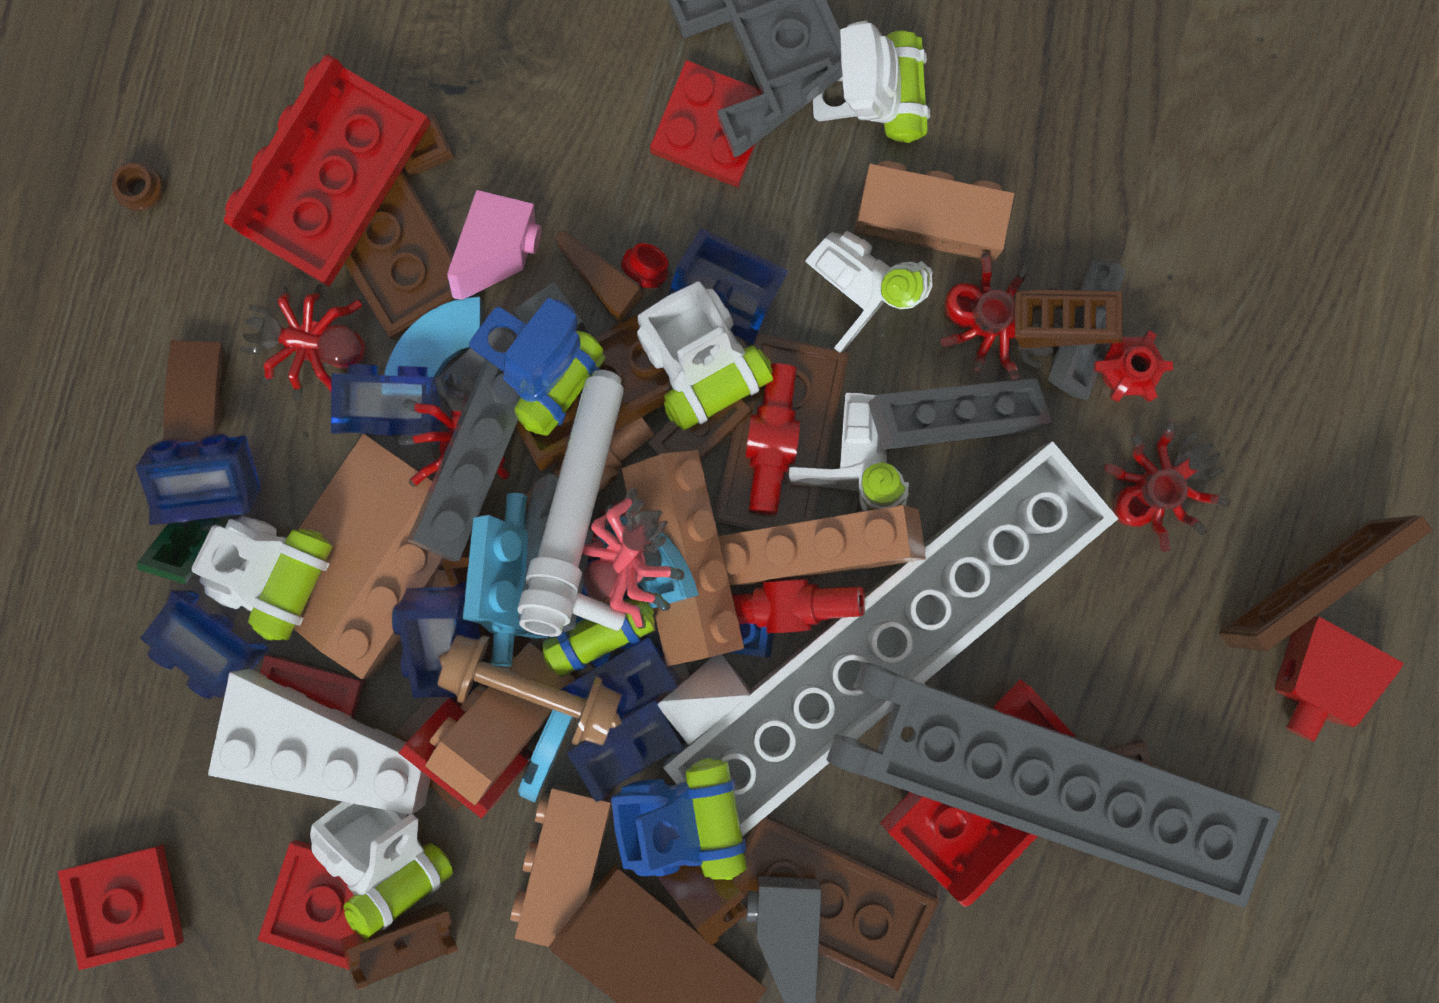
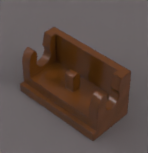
M680 866L679 871L658 876V879L710 946L719 941L718 938L737 923L747 911V908L741 901L745 896L733 880H715L710 877H704L701 866Z
M437 902L397 917L384 931L379 930L369 939L362 938L357 933L340 939L355 990L359 991L368 987L369 984L445 954L450 955L458 952V946L453 941L448 927L452 925L448 910Z

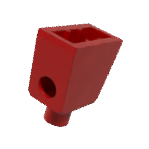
M1319 616L1313 617L1291 633L1275 683V690L1278 693L1298 703L1285 728L1304 739L1315 742L1326 719L1336 724L1355 727L1362 721L1399 673L1404 663Z

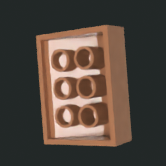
M364 433L299 527V529H309L321 533L333 548L325 561L329 563L326 571L322 570L301 614V617H303L300 626H294V630L320 652L361 679L378 675L431 596L436 571L438 569L444 570L440 561L443 557L407 541L433 478L428 476L416 486L411 481V478L420 470ZM480 510L478 517L484 516L485 513Z

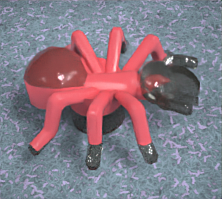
M631 488L627 491L626 499L616 506L608 504L605 508V515L596 519L591 525L593 532L609 546L603 548L604 543L598 537H593L591 543L584 545L582 552L584 555L601 558L600 560L592 561L583 572V585L590 598L610 604L613 610L630 614L635 626L643 629L646 627V622L640 608L623 600L626 589L627 595L631 599L656 604L662 611H668L671 606L661 595L656 592L642 591L637 587V583L650 582L657 577L682 580L684 579V571L669 566H661V556L658 549L666 543V538L658 536L668 521H660L657 524L658 519L663 514L661 510H647L636 515L645 502L643 499L636 500L638 492L636 488ZM626 512L628 523L624 527L620 516ZM611 524L618 538L606 530L605 526Z

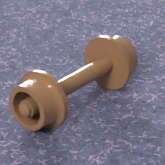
M458 634L449 652L446 651L438 656L442 666L438 686L456 694L457 702L464 704L476 681L579 719L571 742L575 745H578L581 741H588L603 746L609 729L622 724L619 714L616 713L621 694L605 687L600 677H595L588 698L585 699L483 661L490 639L486 635H483L480 639H473Z

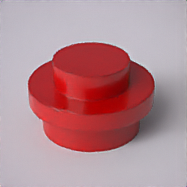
M638 243L634 248L628 249L621 259V266L625 274L640 284L642 288H658L663 285L668 276V259L654 245Z

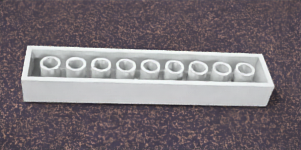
M1053 441L1037 448L924 543L926 560L900 563L865 593L864 616L835 618L751 688L749 697L689 745L686 743L665 761L663 768L674 782L679 784L686 781V770L692 764L702 759L713 758L714 760L727 761L730 776L735 781L734 793L742 836L745 835L829 764L826 758L836 734L857 740L893 710L895 703L877 698L854 687L863 661L925 683L1116 522L1118 517Z

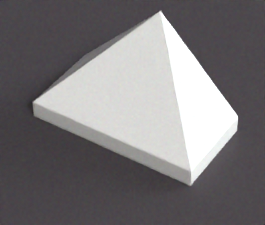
M723 654L711 657L659 702L657 706L689 745L749 697L751 689Z

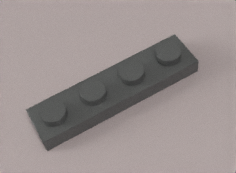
M486 359L407 539L408 542L452 562L459 561L472 532L473 518L479 515L518 421L514 408L520 396L503 380L504 372Z
M1037 378L878 394L868 402L882 450L1038 431L1052 423Z

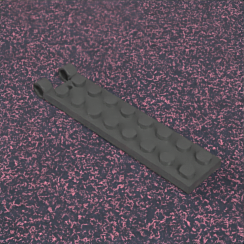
M862 662L854 687L895 704L878 750L855 739L836 734L826 758L829 763L851 773L866 776L1246 908L1281 815L1279 811L901 676L883 667ZM912 727V737L907 740L902 739L901 733L903 728Z

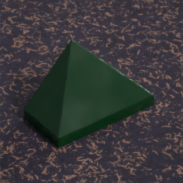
M187 499L138 560L137 570L186 585L194 574L192 566L210 529L214 525L225 528L229 519H233V512Z

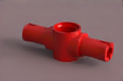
M771 363L773 381L765 385L762 406L757 407L756 415L751 414L745 458H750L749 466L754 468L749 512L763 515L778 514L784 472L789 471L790 464H795L799 440L800 421L795 420L796 412L792 410L797 368L782 363Z
M808 579L763 582V587H757L754 593L732 594L739 624L750 623L756 624L759 628L766 627V633L812 630V625H818L821 620L861 617L865 614V594L861 586L819 588L817 584H808Z

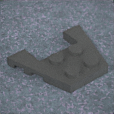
M668 0V5L683 39L730 22L762 95L717 111L719 124L734 157L743 154L843 77L840 29L826 0Z

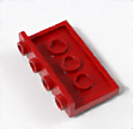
M327 54L320 63H315L309 69L304 79V89L294 105L287 106L282 112L278 121V130L269 145L261 148L255 155L251 174L242 188L236 189L229 197L225 207L224 223L240 235L330 287L425 134L431 121L423 113L344 68L338 59Z
M1021 679L993 707L999 711L1077 738L1032 687ZM909 792L879 823L964 907L974 903L1038 837Z

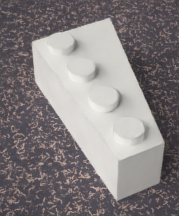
M252 669L229 673L208 772L209 776L409 815L414 814L425 806L430 778L398 753L407 742L377 728L372 729L351 719L352 716L335 708L330 709L307 698V695L290 687H283Z

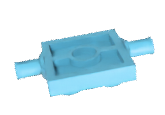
M509 493L506 495L505 521L490 515L473 518L463 619L481 624L494 634L490 664L494 666H513L514 636H523L530 639L548 638V636L529 632L519 625L520 619L518 618L519 612L517 610L524 587L528 546L526 524H524L528 496H524L521 493Z

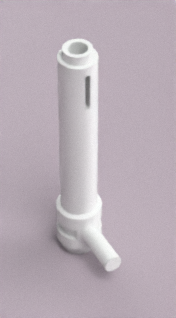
M597 370L592 373V377L585 380L538 556L532 559L526 575V583L529 585V589L521 593L517 611L521 615L519 625L534 634L549 637L561 635L563 626L570 623L572 614L616 631L622 627L625 620L624 612L613 610L608 604L578 593L582 572L578 567L624 393L621 378L611 371Z

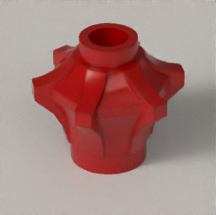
M1149 330L1143 337H1123L1122 343H1110V348L1102 361H1095L1093 363V371L1101 373L1104 383L1111 389L1110 399L1119 402L1123 396H1141L1147 402H1150L1158 397L1155 387L1164 372L1173 370V361H1165L1155 346L1154 340L1157 334Z

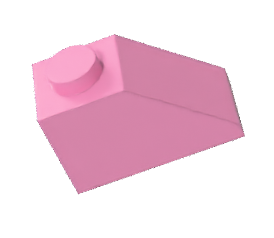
M476 190L447 273L453 298L463 300L524 269L528 253L536 254L542 233V226L536 224L534 204Z

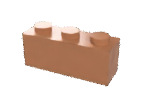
M882 161L878 165L869 164L864 178L853 233L977 259L989 256L990 261L994 262L1004 249L1014 193L1002 191L1001 185L990 181H975L973 185L954 181V176L941 171L926 172V175L909 172L906 166L897 162Z
M530 642L516 657H512L513 666H497L566 692L571 689L577 680L571 674L563 677L558 676L546 665L543 652ZM479 684L460 707L466 713L459 721L456 722L453 718L449 717L431 738L430 743L436 749L425 766L473 805H476L548 719L552 709L492 687L485 688L482 684Z
M557 782L551 789L550 794L542 793L535 816V822L543 824L539 842L530 841L523 864V871L531 873L526 892L518 890L510 918L511 921L519 922L515 939L549 947L590 896L612 808L611 797L614 795L562 782Z

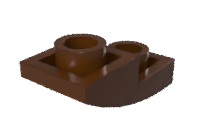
M171 340L164 396L163 433L166 445L217 446L223 407L219 390L225 358V350L221 342Z

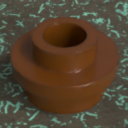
M131 162L120 166L115 171L112 178V189L115 198L121 205L133 211H144L153 207L160 200L163 193V181L159 173L150 165L142 162ZM140 181H145L146 185L143 191L135 195V185Z

